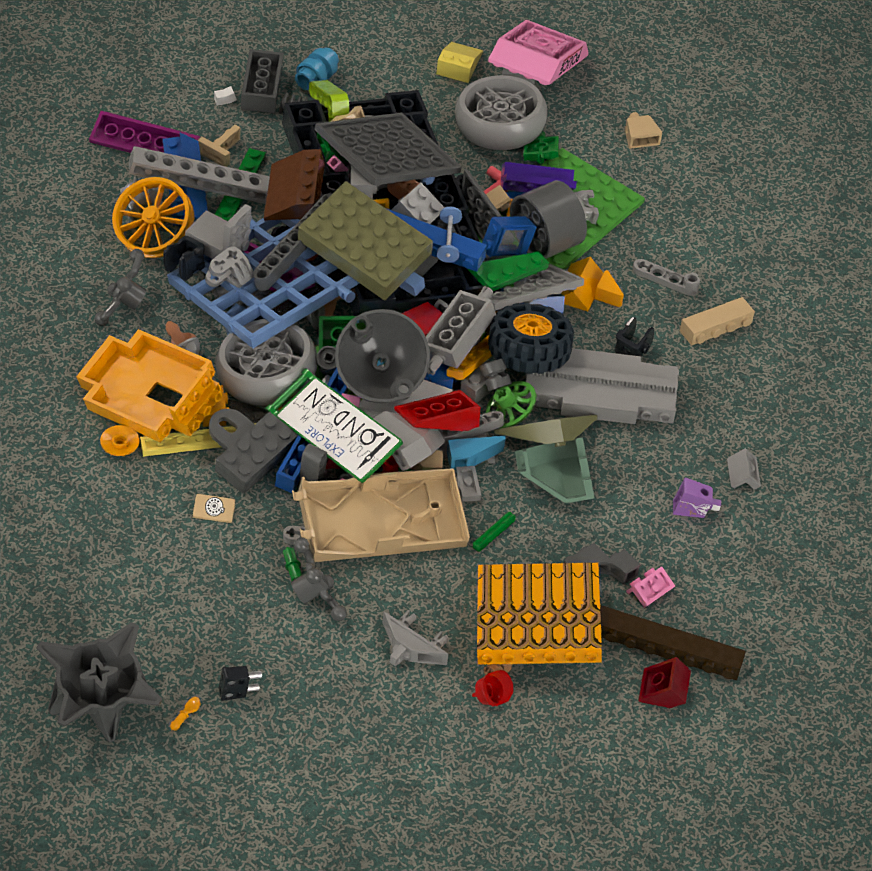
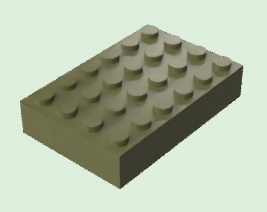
M344 182L298 227V241L301 240L304 245L383 300H386L432 254L433 240L348 182Z

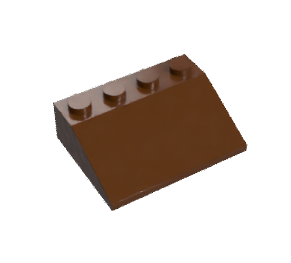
M321 149L302 150L271 165L264 221L302 219L321 197L325 167Z

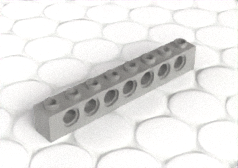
M136 146L133 147L129 157L128 174L145 178H166L177 185L266 204L270 176Z

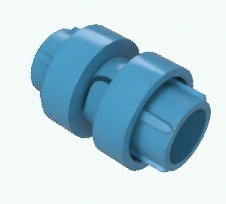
M330 48L315 49L296 68L295 81L298 86L309 91V82L327 80L332 77L338 69V55Z

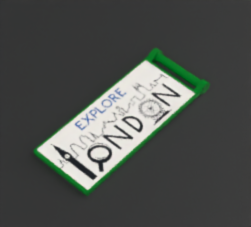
M305 369L302 375L272 405L269 404L265 408L268 413L271 412L309 444L327 451V457L361 483H364L403 444L399 437L318 379L308 369ZM307 380H309L310 382H309L308 384H306V385L278 412L277 409H278L279 407H281Z

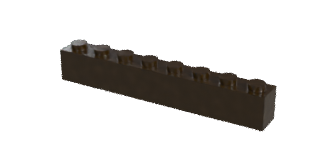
M600 605L601 638L609 642L623 644L628 648L645 651L650 655L655 654L664 657L666 660L677 657L688 667H696L707 673L721 675L726 679H738L746 654L745 650Z

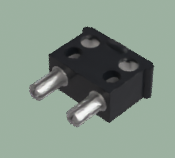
M224 666L221 671L218 687L221 700L246 698L247 692L259 691V684H249V680L262 678V672H248L247 666Z

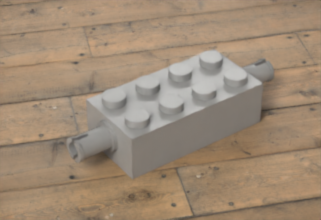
M484 286L478 296L460 290L426 336L430 350L428 374L434 375L441 364L458 368L489 326L493 317L496 316L492 300L489 299L493 295L491 288Z

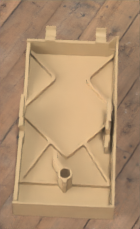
M454 469L373 473L364 483L359 482L354 477L347 480L306 481L305 477H302L298 492L292 490L293 499L300 502L305 531L300 529L301 538H306L309 541L315 562L466 547L470 538Z

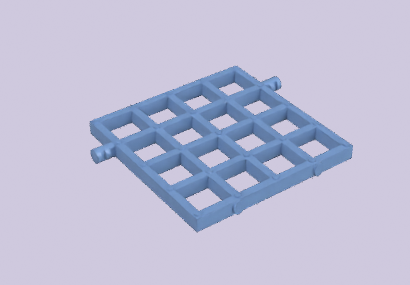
M264 218L255 222L251 219L249 241L256 238L263 243V245L248 254L242 251L248 258L253 271L260 264L259 261L266 258L300 220L264 221ZM281 222L290 227V229L275 238L266 232ZM309 247L284 272L286 273L296 267L304 274L288 284L279 278L272 285L277 291L262 300H258L251 294L258 290L255 286L254 278L240 288L224 281L220 285L229 292L211 302L203 295L216 287L209 286L205 279L191 287L180 278L179 268L167 274L169 284L181 292L187 300H191L226 327L231 334L234 333L252 348L270 339L338 296L348 303L352 302L355 299V293L350 291V289L359 284L349 275L338 282L329 278L327 275L338 268L327 260L316 267L311 265L306 260L317 253ZM204 255L205 268L201 270L205 274H207L210 262L212 261V258ZM211 275L210 279H215L217 281V277ZM315 282L325 288V290L310 299L299 293ZM287 299L297 305V307L282 316L272 310V308ZM240 300L249 306V308L234 317H230L223 311ZM259 316L270 322L254 333L243 327Z

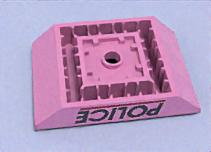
M525 20L498 39L488 62L493 63L496 67L506 68L511 73L524 75L527 79L537 80L540 84L550 85L587 57L589 52L586 42Z

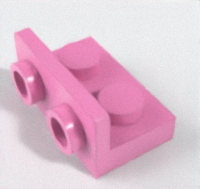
M663 567L657 570L651 568L644 573V579L641 580L639 577L631 582V588L626 592L628 594L633 592L645 608L674 588L675 585Z

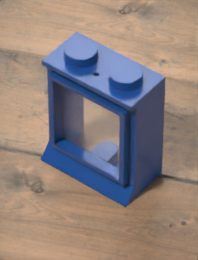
M526 216L492 217L482 243L487 245L486 254L490 258L492 256L527 254L537 227Z

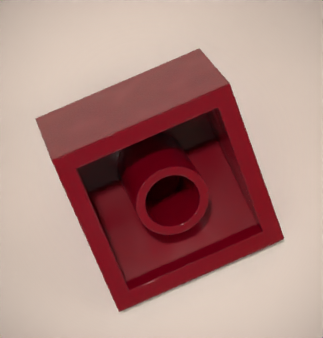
M677 657L644 668L638 701L666 708L685 704L691 670Z

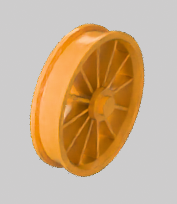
M161 177L141 179L126 188L118 198L113 210V228L119 240L128 250L141 249L144 252V258H160L164 256V250L167 246L177 243L185 236V231L194 223L193 205L188 196L175 182ZM159 188L154 206H152L148 189ZM165 188L172 190V194L161 204ZM143 191L148 203L146 208L134 199ZM180 195L183 204L167 209ZM133 201L143 212L137 213L125 210L128 204ZM185 210L184 220L166 217ZM123 216L141 218L122 225ZM163 223H174L182 226L178 233L174 235ZM139 227L127 240L124 232ZM154 228L159 246L148 248ZM159 230H166L173 238L167 243L162 244ZM146 231L142 247L133 245Z

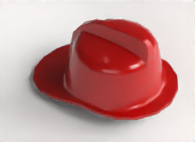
M503 670L486 674L476 682L475 693L472 694V697H477L481 704L491 705L492 707L506 703L513 694L512 679Z

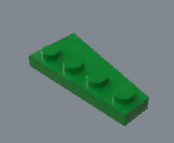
M539 252L482 262L477 272L468 270L483 286L496 291L547 269L549 262Z

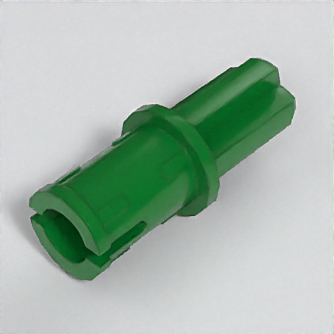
M286 547L283 550L286 562L285 569L289 571L292 582L302 575L301 563L297 560L294 548Z

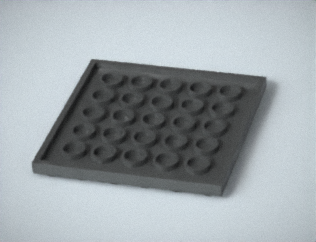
M403 113L316 123L315 131L375 186L452 175L461 172L462 166Z

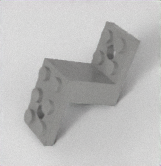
M245 204L229 221L206 210L185 231V236H189L204 244V255L212 259L233 246L241 251H246L250 244L249 234L251 232L252 207ZM229 254V257L235 259V256H236L235 254H233V255H230V254Z

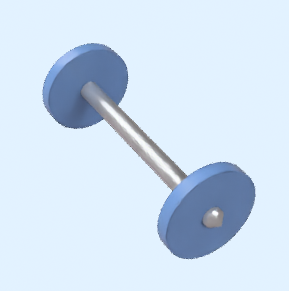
M445 207L440 212V219L448 224L447 244L438 248L437 257L443 262L450 263L459 258V250L451 245L452 224L461 221L462 213L458 208Z

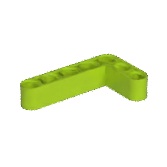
M328 80L309 82L311 97L319 100L322 105L328 108L329 122L336 116L349 114V98L346 92Z

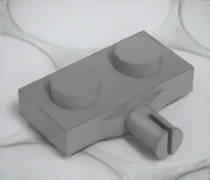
M475 466L456 467V481L461 501L481 500V491Z

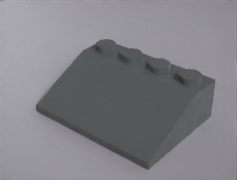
M464 169L461 191L469 208L468 215L472 225L483 241L491 218L502 216L468 169ZM510 230L505 231L500 244H512L514 236Z

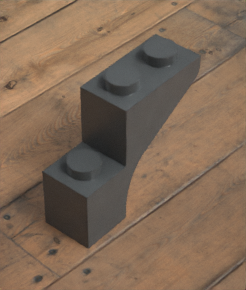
M595 543L588 547H583L578 553L568 556L563 562L598 563L599 574L610 575L622 584L638 576L640 563L625 549L612 554L609 558Z

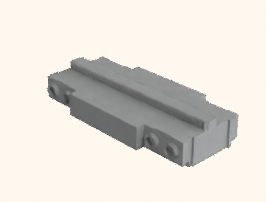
M572 348L569 360L561 368H557L553 372H544V374L526 373L525 382L530 383L536 391V407L560 409V415L563 416L597 415V420L636 424V419L673 423L676 413L679 369L676 366L641 362L640 356ZM531 392L523 396L526 399L532 397Z

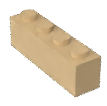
M741 297L682 319L680 332L691 346L697 343L701 344L710 338H717L726 332H733L737 328L749 326L752 323L755 311Z

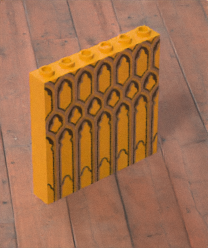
M598 563L478 565V665L602 663Z

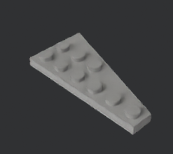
M549 264L545 271L543 270L538 272L537 275L533 274L514 283V287L507 286L504 288V292H495L489 299L492 300L495 311H499L506 306H512L516 303H530L537 298L543 299L547 298L548 295L561 294L562 291L575 290L577 287L584 285V278Z

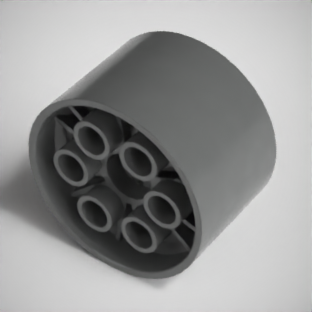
M559 180L549 182L516 196L511 202L510 217L526 216L537 227L527 254L539 252L547 259L577 246L585 240L587 222L583 207L574 191L564 182ZM513 230V231H514V234H515V236H516L517 231H524V230Z

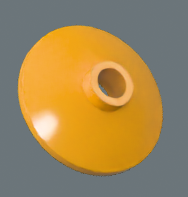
M116 425L102 433L100 444L103 450L111 455L126 456L138 448L139 435L128 426Z

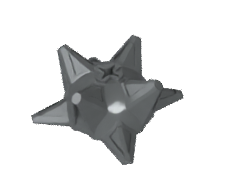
M131 622L107 639L78 643L74 646L43 641L38 644L36 649L56 669V679L48 711L49 714L54 716L59 714V725L66 726L84 714H89L108 742L116 740L123 707L128 703L160 705L163 698L148 685L138 658L134 653L139 625Z

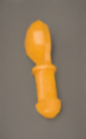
M198 697L191 698L185 704L184 710H181L180 714L171 722V730H178L185 719L189 717L188 714L199 709L201 702Z

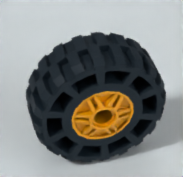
M516 303L499 310L496 316L493 317L490 323L488 338L489 351L495 360L503 359L506 368H511L517 372L521 371L527 374L553 372L555 369L561 368L570 358L574 329L569 319L564 317L561 312L554 310V308L546 307L542 304Z

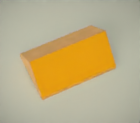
M591 257L572 263L568 269V272L584 278V285L577 287L575 290H566L561 293L565 296V305L587 312L593 303L596 287L603 275V271Z

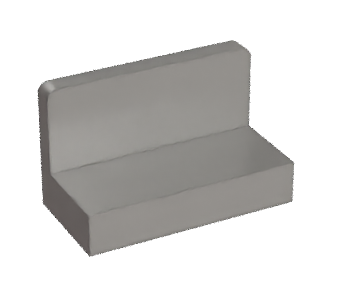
M745 448L727 458L732 488H736L744 483H747L753 489L761 487L757 457Z

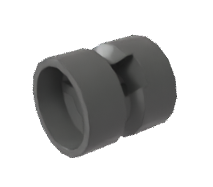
M333 346L322 347L318 351L316 358L319 371L325 376L330 375V377H332L337 368L335 362L336 348Z
M503 359L480 366L483 377H487L485 383L488 392L512 384L509 374L505 373L506 366Z

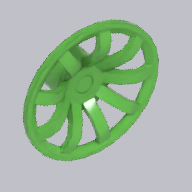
M516 381L508 386L500 387L489 400L486 413L490 412L491 406L497 407L496 411L502 412L505 420L507 411L510 422L504 423L499 429L515 426L522 422L533 410L537 398L536 391L530 383L524 381ZM520 385L526 387L522 392H519ZM531 392L532 397L528 399L521 398ZM517 402L522 404L530 403V405L527 408V410H525L522 407H520L517 404ZM512 408H515L522 414L516 420Z

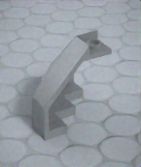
M384 411L372 417L403 441V444L392 454L401 471L407 470L433 454L445 442L438 429L413 427L399 414Z

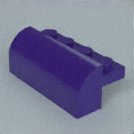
M504 162L502 164L501 187L503 190L528 192L555 180L564 182L572 190L576 189L577 181H574V170L512 162Z

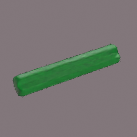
M507 512L473 542V549L477 552L483 550L515 522L516 516L511 512Z

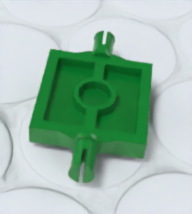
M542 131V134L540 133L539 137L534 141L524 145V161H537L539 164L540 162L543 164L544 159L552 160L559 157V136L547 137L546 133Z

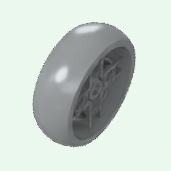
M504 75L489 76L472 82L461 92L455 107L456 123L464 137L477 146L492 150H511L531 143L542 132L548 115L546 101L536 86L524 79Z
M266 319L251 321L243 327L254 333L270 322ZM292 324L255 348L250 347L234 333H230L219 347L216 357V373L220 383L232 397L250 405L268 406L269 404L272 405L302 375L305 369H308L315 376L318 364L316 359L317 350L309 335L295 324ZM292 350L300 354L302 357L294 356ZM232 367L239 368L241 374L234 371ZM307 380L287 401L291 400L310 381Z

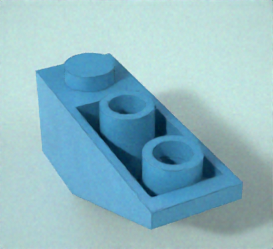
M505 436L448 440L447 457L450 469L455 470L456 467L475 466L503 452Z

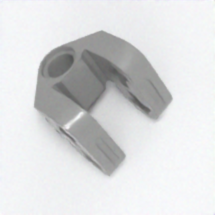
M229 247L212 259L205 282L211 287H217L224 281H227L233 286L240 288L254 278L253 269L248 258L239 248ZM229 254H230V255L235 254V255H236V256H235V259L229 257ZM211 275L216 276L217 281L215 279L211 280Z

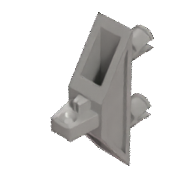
M407 610L399 620L383 612L382 623L393 647L389 663L396 667L405 659L410 662L447 665L449 654L441 649L449 641L447 635L442 637V632L440 631L430 642L409 628L417 619L414 613L409 616L410 610Z

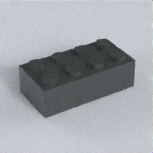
M255 49L249 50L241 93V110L275 113L283 70L284 53Z

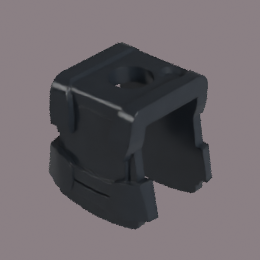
M183 236L177 243L168 245L164 250L163 256L165 270L172 272L179 264L180 278L187 281L196 270L201 271L205 268L204 244L189 236Z
M635 317L630 318L625 324V328L619 330L616 334L615 353L642 357V354L648 352L653 342L654 328L649 327L641 341L635 344L630 339L635 333L637 320Z

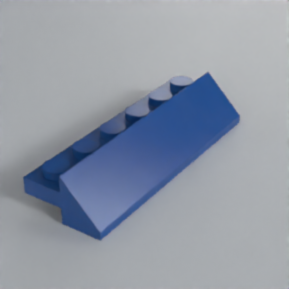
M181 132L180 137L163 139L164 153L201 161L199 141ZM178 185L193 205L195 222L206 210L208 211L206 193L204 190ZM169 189V196H170V195L172 194V192H173V191L170 190V189ZM180 195L173 201L171 208L183 204ZM185 210L172 214V218L184 220Z

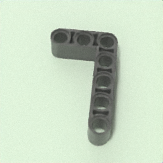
M311 444L306 446L301 459L299 484L302 477H305L306 481H326L333 469H326L327 451Z

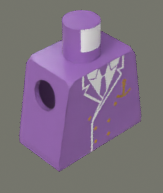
M684 478L673 499V515L704 518L709 509L719 511L721 507V500L713 498L712 487L688 478Z

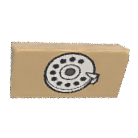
M197 494L193 518L232 523L235 499Z

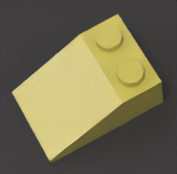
M454 42L449 43L442 50L438 58L436 74L469 83L483 50Z

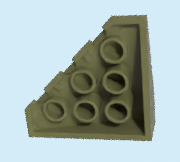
M597 415L560 418L496 429L494 431L495 434L543 444H555V447L565 446L567 441H573L598 418Z

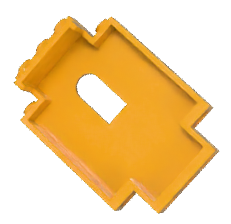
M139 329L128 343L109 335L76 376L81 388L89 391L83 398L88 410L120 425L128 426L136 432L160 443L169 435L171 429L191 437L223 395L220 384L212 379L215 369L211 360ZM158 384L181 394L182 398L173 407L149 398L148 395Z

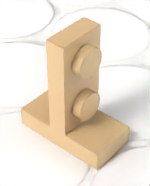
M237 125L232 126L214 142L201 137L198 140L200 154L221 166L227 167L230 164V152L227 150L240 140V127Z

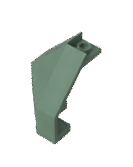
M582 436L576 437L573 441H567L565 446L555 447V444H540L515 451L518 472L564 503L594 499Z

